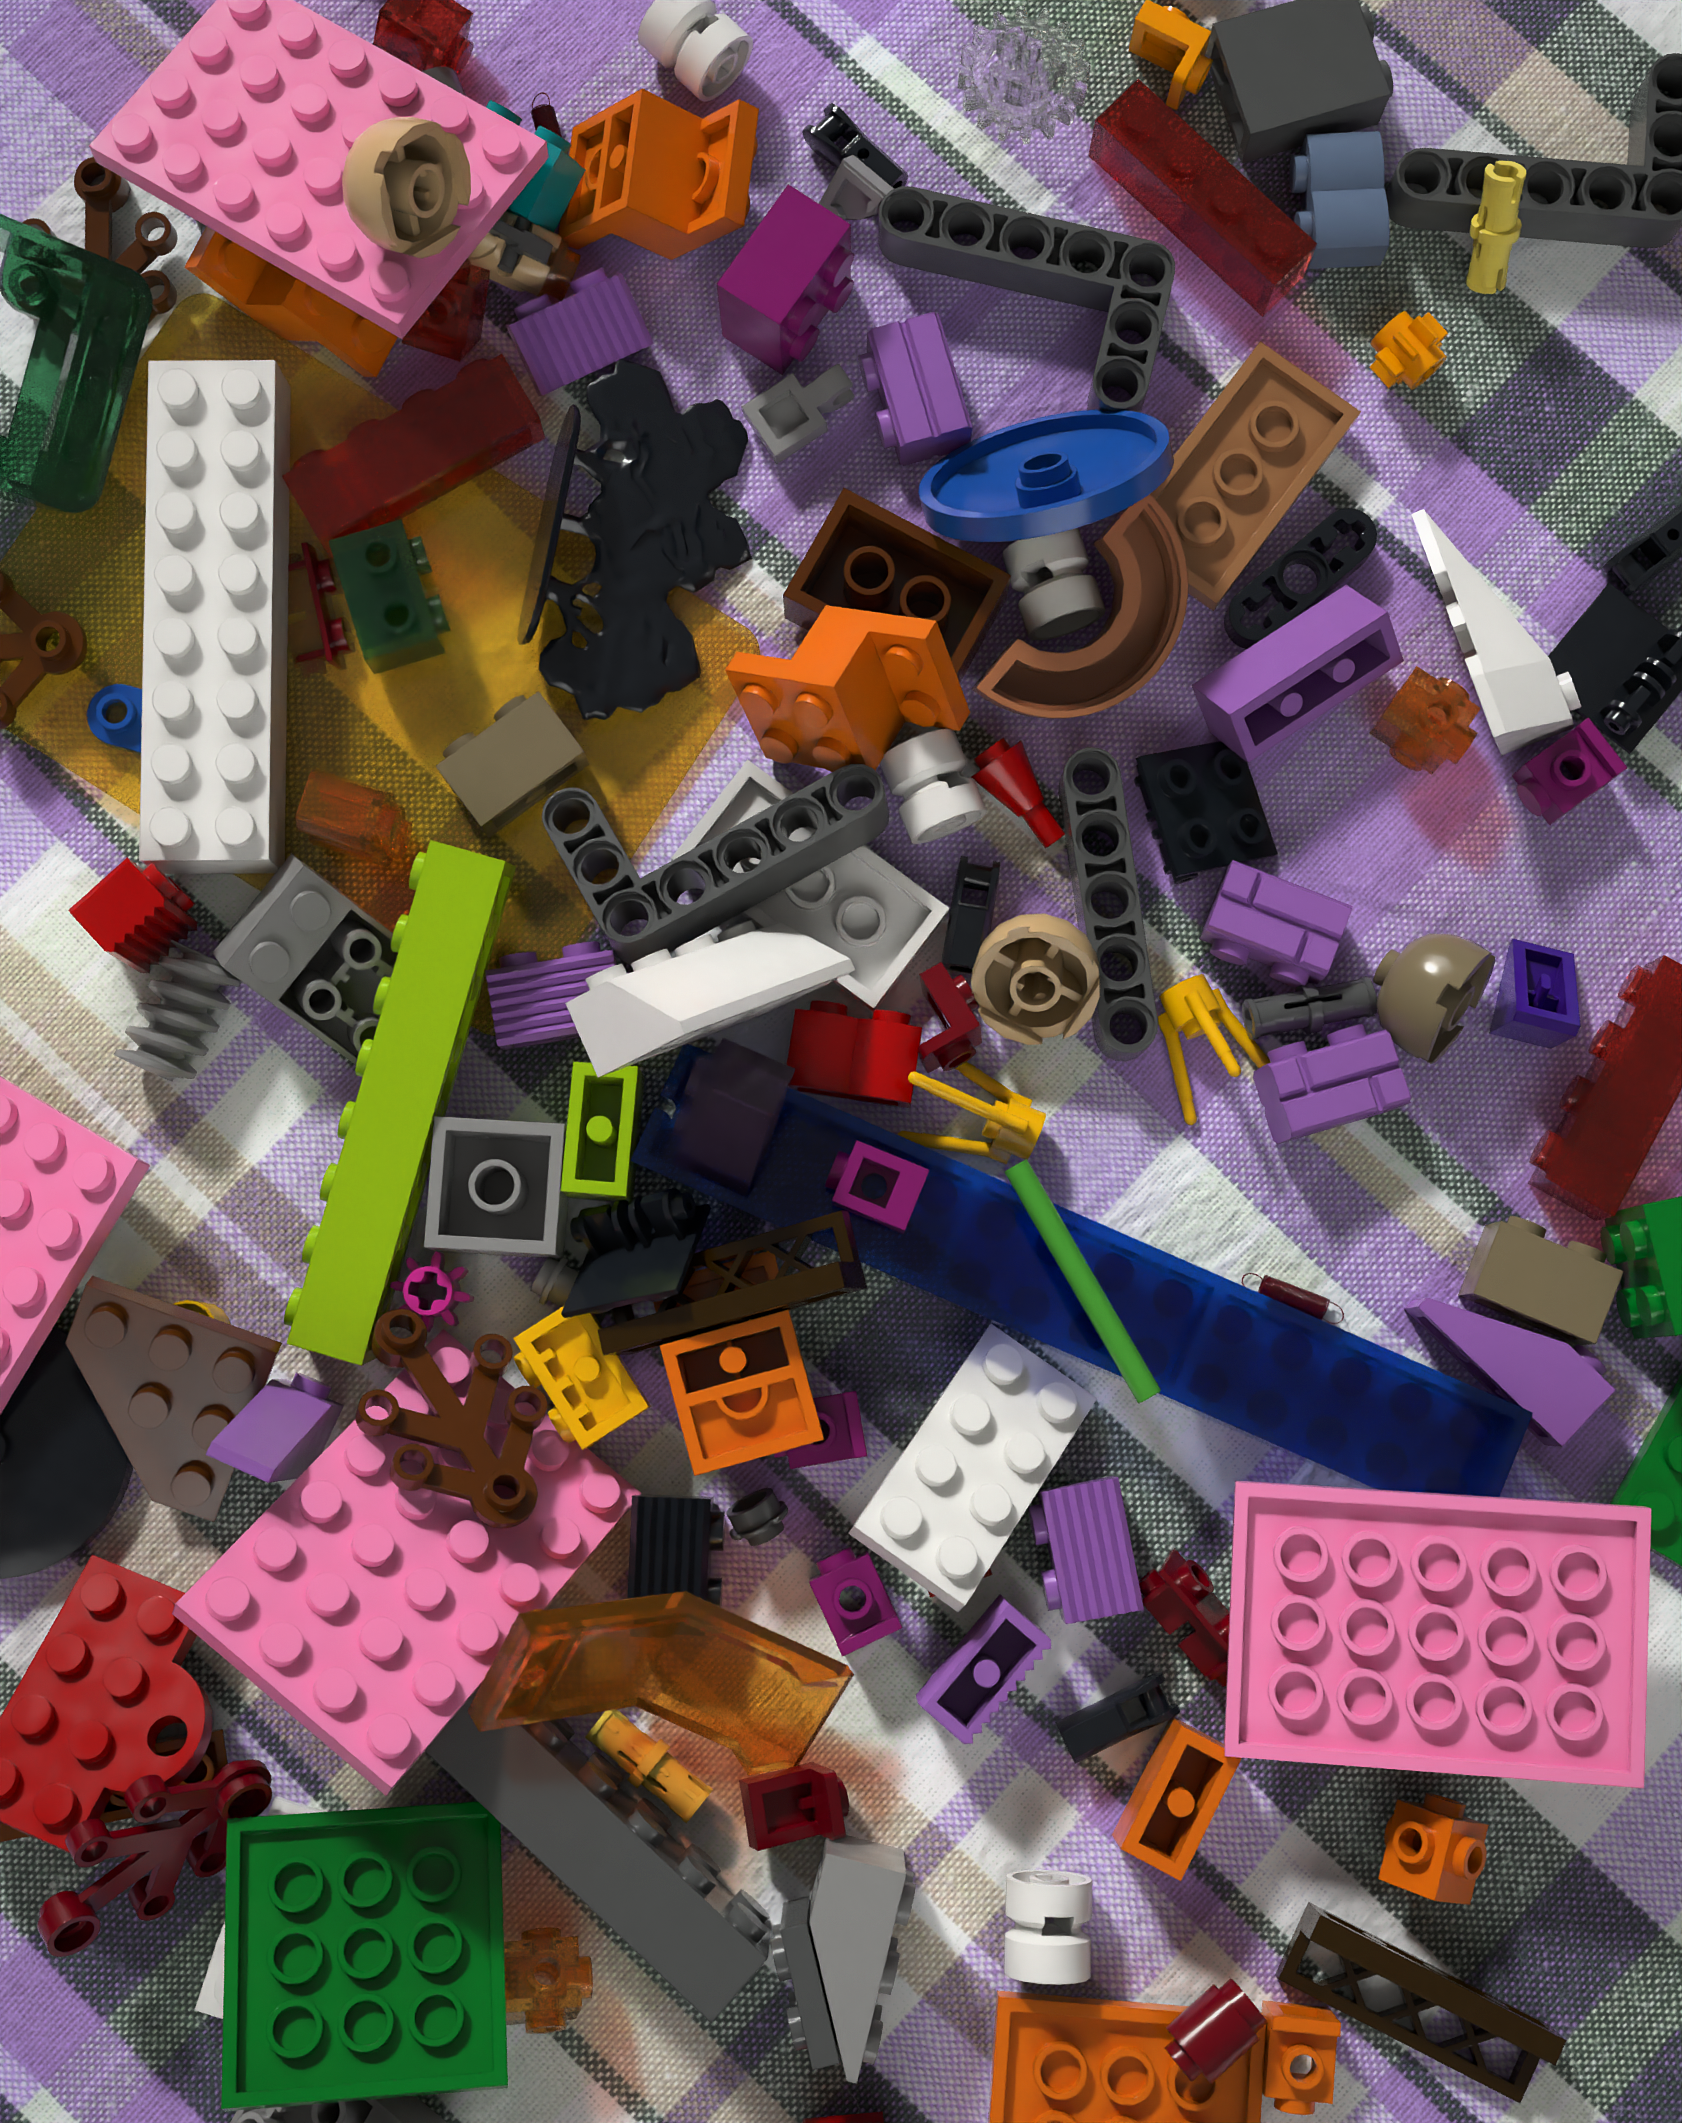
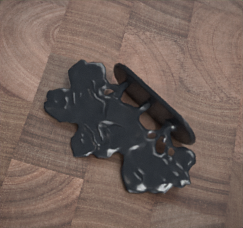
M620 359L616 363L614 373L601 375L596 381L587 385V402L600 424L599 442L585 451L577 449L581 426L579 408L572 404L564 418L550 468L518 628V645L529 643L538 627L545 601L553 599L558 605L567 631L561 637L550 640L541 652L539 671L549 686L563 689L574 695L584 720L592 718L606 720L617 707L642 713L648 707L659 704L667 692L680 691L698 679L701 674V667L694 639L684 623L676 618L667 604L669 592L675 587L693 593L697 592L714 581L716 570L719 568L731 570L752 559L747 547V540L737 519L726 516L724 512L713 508L708 498V494L721 486L725 480L736 477L738 474V469L748 443L747 431L741 421L733 419L730 409L723 401L718 399L708 403L690 405L682 414L676 412L661 373L647 366ZM607 450H620L625 457L621 463L605 460L603 458ZM573 465L581 466L601 483V493L589 505L588 512L581 517L564 513ZM560 529L588 536L595 546L596 556L592 571L584 579L572 585L560 581L551 575ZM598 583L601 589L593 597L582 591L583 587L587 584ZM576 598L592 605L603 620V629L599 633L590 631L576 617L581 616L582 607L573 605V601ZM573 631L581 633L588 642L585 648L576 647L572 643Z

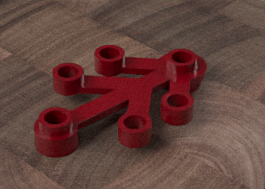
M254 1759L233 1761L220 1768L212 1780L167 1787L159 1775L141 1777L128 1787L124 1795V1801L137 1822L148 1823L157 1820L165 1813L190 1811L176 1820L108 1831L105 1823L100 1819L85 1820L71 1829L65 1839V1844L75 1864L79 1867H91L105 1859L125 1855L130 1856L79 1895L74 1891H62L44 1902L39 1911L40 1918L37 1929L49 1953L56 1957L73 1955L90 1945L100 1932L101 1923L96 1912L132 1884L134 1885L129 1891L128 1899L138 1918L150 1921L161 1917L173 1906L175 1902L173 1890L185 1859H187L194 1874L200 1878L213 1876L226 1867L227 1819L257 1817L267 1808L272 1799V1789L270 1787L272 1778L265 1764ZM208 1826H210L208 1832H204V1833L198 1835V1834L201 1833L204 1829H206ZM152 1870L150 1875L143 1877L145 1874Z

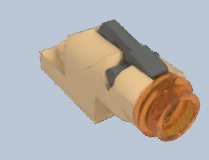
M506 210L453 276L472 284L478 273L512 290L519 292L527 291L537 297L548 294L562 301L575 275L581 255L569 250V242L563 240L560 235Z

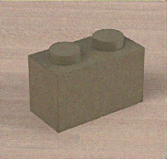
M539 691L528 699L524 695H520L505 703L495 713L493 718L496 722L477 736L470 732L457 738L444 750L442 755L445 759L436 765L444 780L488 838L589 765L584 750Z
M1509 1216L1507 1223L1499 1221L1485 1225L1458 1296L1575 1345L1596 1344L1624 1271L1605 1264L1607 1254L1597 1248L1576 1241H1569L1566 1248L1544 1239L1547 1230L1523 1218Z

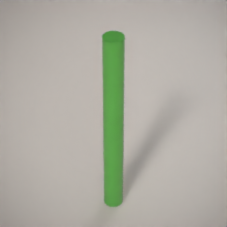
M1026 1159L1004 1172L1138 1404L1161 1391L1159 1385L1028 1160Z

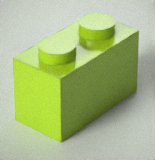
M573 1061L561 1192L569 1198L612 1202L627 1200L629 1202L634 1197L645 1080L638 1066H627L598 1078L592 1063Z

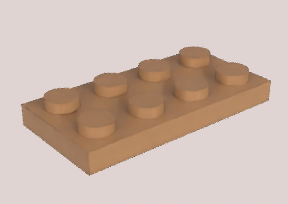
M1261 341L1174 454V464L1169 476L1156 490L1150 493L1168 515L1182 544L1188 573V594L1212 611L1216 609L1361 413L1357 408Z

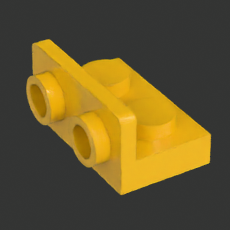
M563 1306L513 1338L521 1350L513 1358L527 1383L535 1388L542 1385L555 1407L547 1413L564 1442L570 1444L576 1440L583 1450L598 1443L600 1439L650 1408L651 1405L620 1355H603L598 1335V1329H601L602 1326L594 1313L563 1318L561 1314Z

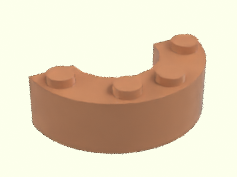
M1150 494L1132 506L1120 511L1093 544L1108 563L1114 584L1112 610L1100 633L1081 649L1068 653L1040 651L1020 639H1015L1008 644L971 688L974 692L992 704L1016 714L1044 719L1072 718L1103 711L1120 703L1142 688L1158 672L1172 651L1183 625L1188 599V573L1182 544L1166 512Z

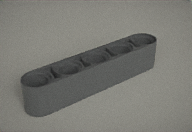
M1087 747L1076 751L1069 757L1059 781L1058 794L1078 929L1086 934L1099 961L1101 985L1100 998L1092 1016L1094 1038L1098 1048L1106 1057L1115 1061L1127 1062L1138 1058L1151 1045L1158 1032V1017L1121 772L1117 761L1109 752L1100 748ZM1083 770L1093 771L1103 779L1105 790L1095 795L1085 794L1075 786L1073 776ZM1091 831H1101L1112 839L1114 852L1104 857L1094 856L1084 848L1082 836ZM1099 892L1115 894L1122 902L1123 914L1114 919H1106L1099 916L1093 910L1091 897ZM1109 953H1119L1125 956L1131 963L1132 977L1125 981H1113L1107 978L1100 966L1101 957ZM1120 1014L1135 1018L1142 1030L1141 1040L1132 1045L1117 1041L1110 1031V1019Z

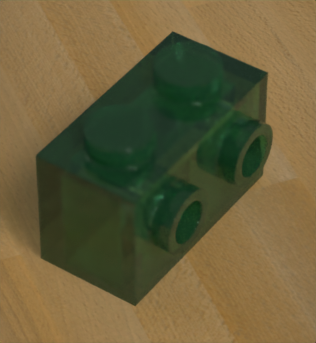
M402 519L328 541L364 660L374 675L446 653L440 634L451 631L440 595L429 597L422 575L432 573L433 569L422 536L411 538Z

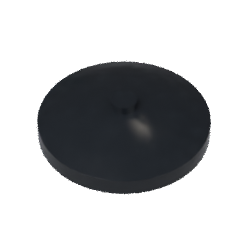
M56 1325L52 1328L0 1415V1579L19 1577L46 1570L69 1559L90 1544L110 1522L120 1506L133 1471L129 1458L65 1343L69 1331Z

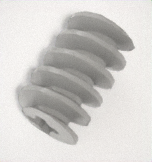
M171 940L184 955L182 958L162 957L159 963L173 977L172 980H150L148 984L149 989L161 1000L160 1004L139 1003L136 1008L150 1023L149 1026H127L125 1031L139 1047L137 1051L116 1049L114 1055L173 1082L174 1078L194 1079L197 1071L184 1059L186 1054L205 1056L209 1050L195 1035L196 1032L216 1033L220 1027L207 1013L208 1008L227 1010L231 1005L230 1001L218 990L219 985L239 987L242 981L222 968L218 961Z

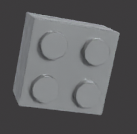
M434 1116L424 1247L437 1252L562 1259L564 1257L568 1196L561 1192L567 1126L559 1123Z

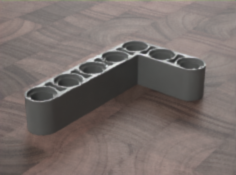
M1666 54L1657 59L1632 99L1627 165L1435 148L1413 149L1406 153L1399 161L1386 189L1389 218L1396 224L1407 228L1470 233L1471 220L1479 211L1481 199L1473 196L1467 188H1476L1483 191L1486 166L1490 163L1495 166L1496 161H1512L1522 165L1527 173L1518 208V218L1522 224L1520 238L1639 248H1660L1670 243L1682 227V54ZM1659 90L1667 91L1674 99L1664 96ZM1655 146L1665 148L1672 157L1663 155ZM1406 183L1420 184L1426 189L1428 194L1415 193L1408 188ZM1529 193L1540 194L1546 198L1549 204L1537 203L1531 198ZM1590 198L1602 200L1607 204L1609 210L1597 207ZM1652 203L1662 205L1668 210L1670 215L1660 213L1654 208Z
M901 186L891 190L884 196L879 206L878 245L881 253L890 262L900 266L1108 312L1087 400V410H1128L1141 413L1149 387L1175 275L1174 258L1164 245L1152 240L917 187ZM902 220H908L916 223L919 228L912 232H901L892 225ZM959 234H970L979 242L971 246H962L955 243L952 238ZM1018 247H1028L1033 249L1038 256L1030 260L1020 259L1011 251ZM1078 260H1086L1093 263L1098 270L1092 273H1081L1075 270L1071 263ZM1147 274L1157 281V285L1151 287L1140 286L1131 279V276ZM1123 330H1133L1138 332L1145 341L1139 344H1128L1123 342L1117 333ZM1109 387H1121L1131 395L1132 399L1125 402H1115L1110 400L1103 390Z
M849 764L833 771L642 878L636 872L596 800L587 791L580 788H565L555 792L548 798L543 807L542 821L551 841L614 953L621 961L631 965L647 955L666 948L669 953L674 951L679 946L696 939L874 840L884 832L889 823L890 812L880 775L873 768L864 764ZM858 796L873 799L867 807L860 810H849L844 807L848 801ZM589 820L586 827L581 831L573 834L564 833L567 826L572 822ZM802 827L816 829L815 834L805 841L799 842L788 839L796 829ZM757 858L761 860L752 871L746 873L732 871L735 865L743 859ZM607 869L618 870L616 876L611 881L602 885L592 884L595 876L601 871ZM689 889L704 890L701 898L694 903H677L679 896ZM636 919L648 921L640 933L633 936L621 935L624 926L630 921Z

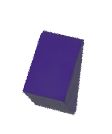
M1512 938L1506 956L1489 1034L1552 1049L1576 1037L1581 1027L1574 954Z

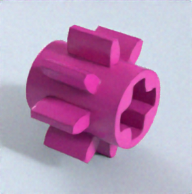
M435 1251L431 1258L430 1266L423 1267L417 1260L410 1257L407 1258L406 1264L411 1274L405 1282L396 1281L390 1284V1287L394 1290L403 1292L406 1303L400 1306L399 1309H407L421 1314V1319L429 1333L433 1328L435 1317H442L449 1325L457 1326L459 1321L453 1310L457 1307L459 1301L464 1303L474 1301V1296L461 1292L458 1282L467 1275L468 1269L461 1266L454 1268L450 1272L445 1271V1255ZM437 1274V1284L447 1288V1295L445 1300H434L431 1310H428V1300L418 1296V1290L421 1284H431L434 1275Z

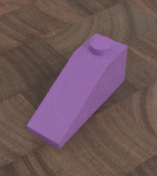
M1430 1298L1412 1300L1404 1308L1414 1320L1544 1445L1563 1447L1616 1390L1602 1377L1607 1371L1602 1362L1579 1344L1572 1348L1568 1343Z
M296 1372L292 1382L287 1379H271L211 1442L206 1455L267 1483L297 1479L322 1454L344 1405L328 1398L332 1387L304 1374Z

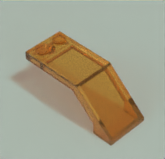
M684 1591L548 1610L534 1609L525 1613H519L489 1671L486 1673L468 1709V1713L478 1731L483 1732L635 1706L731 1749L747 1775L750 1776L799 1765L854 1674L848 1665Z

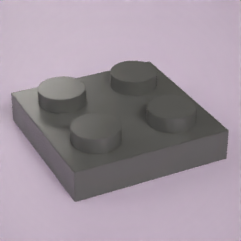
M808 1896L783 1903L781 1924L772 1926L774 1939H771V1949L779 1981L791 1979L794 1991L788 1993L790 2008H787V2017L794 2048L796 2051L808 2049L812 2070L839 2064L840 2050L809 1923L811 1904Z

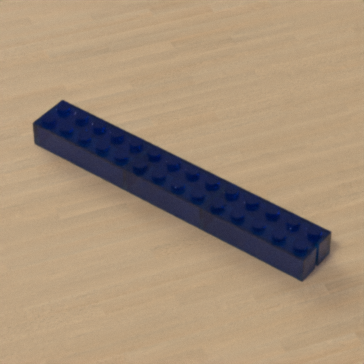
M691 1044L682 1046L660 1094L665 1104L676 1108L671 1119L667 1112L656 1107L654 1108L631 1159V1162L637 1168L775 1229L841 1210L846 1211L832 1205L835 1190L825 1187V1184L839 1150L851 1155L856 1140L929 1169L904 1234L849 1212L862 1267L1125 1382L1011 1184ZM872 1175L863 1180L861 1189L868 1198L877 1199L885 1194L887 1186L881 1177ZM1053 1203L1159 1385L1161 1391L1154 1396L1365 1489L1500 1497L1533 1412ZM833 1229L813 1235L809 1244L839 1256Z

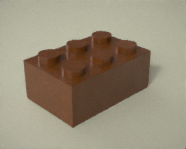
M843 488L783 594L785 619L810 631L826 605L935 620L938 623L960 683L1007 599L1012 575L856 493Z

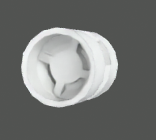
M655 0L647 10L638 31L639 44L666 68L674 67L675 77L703 102L713 100L733 84L743 71L753 49V39L725 13L717 14L716 4L711 0Z
M1078 528L1052 535L1018 540L1003 551L1002 559L1006 571L1012 575L1010 580L1012 589L1024 593L1018 607L1030 639L1047 640L1071 634L1098 621L1105 614L1106 609L1096 579L1091 575L1083 573L1089 564V558Z
M939 729L909 739L886 752L880 762V767L891 794L904 798V802L899 807V814L913 844L927 843L958 832L977 822L987 813L975 780L963 777L961 774L967 761L954 730Z
M1021 1870L1006 1874L1005 1914L1015 1922V1927L1005 1933L1004 1974L1012 1979L1023 1982L1054 1985L1075 1984L1090 1979L1091 1938L1081 1930V1926L1092 1919L1091 1877L1057 1870ZM1045 1917H1054V1923H1045Z

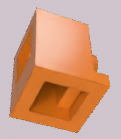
M1262 2000V2013L1268 2022L1265 2034L1263 2095L1274 2098V2107L1276 2109L1297 2115L1313 2114L1315 2112V2102L1333 2104L1337 2037H1340L1341 2022L1329 2007ZM1299 2055L1311 2057V2069L1307 2074L1290 2072V2065L1295 2057Z

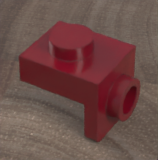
M940 962L919 974L922 993L945 1030L918 1046L920 1061L927 1073L939 1067H942L943 1071H950L961 1066L976 1054L974 1047L982 1043L980 1024L973 1014V1011L978 1009L979 1005L974 998V993L972 994V989L961 974L952 979L943 963Z
M809 1762L739 1780L749 1847L760 1851L817 1835L832 1841L846 1837L844 1817L849 1813V1799L843 1781L837 1777L834 1770L814 1762Z

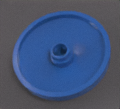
M1100 409L1049 415L996 430L950 452L926 472L920 482L918 491L925 521L931 529L943 536L973 542H1004L1031 539L1091 524L1132 506L1156 490L1166 480L1174 464L1169 431L1160 420L1144 413L1128 410L1103 411Z

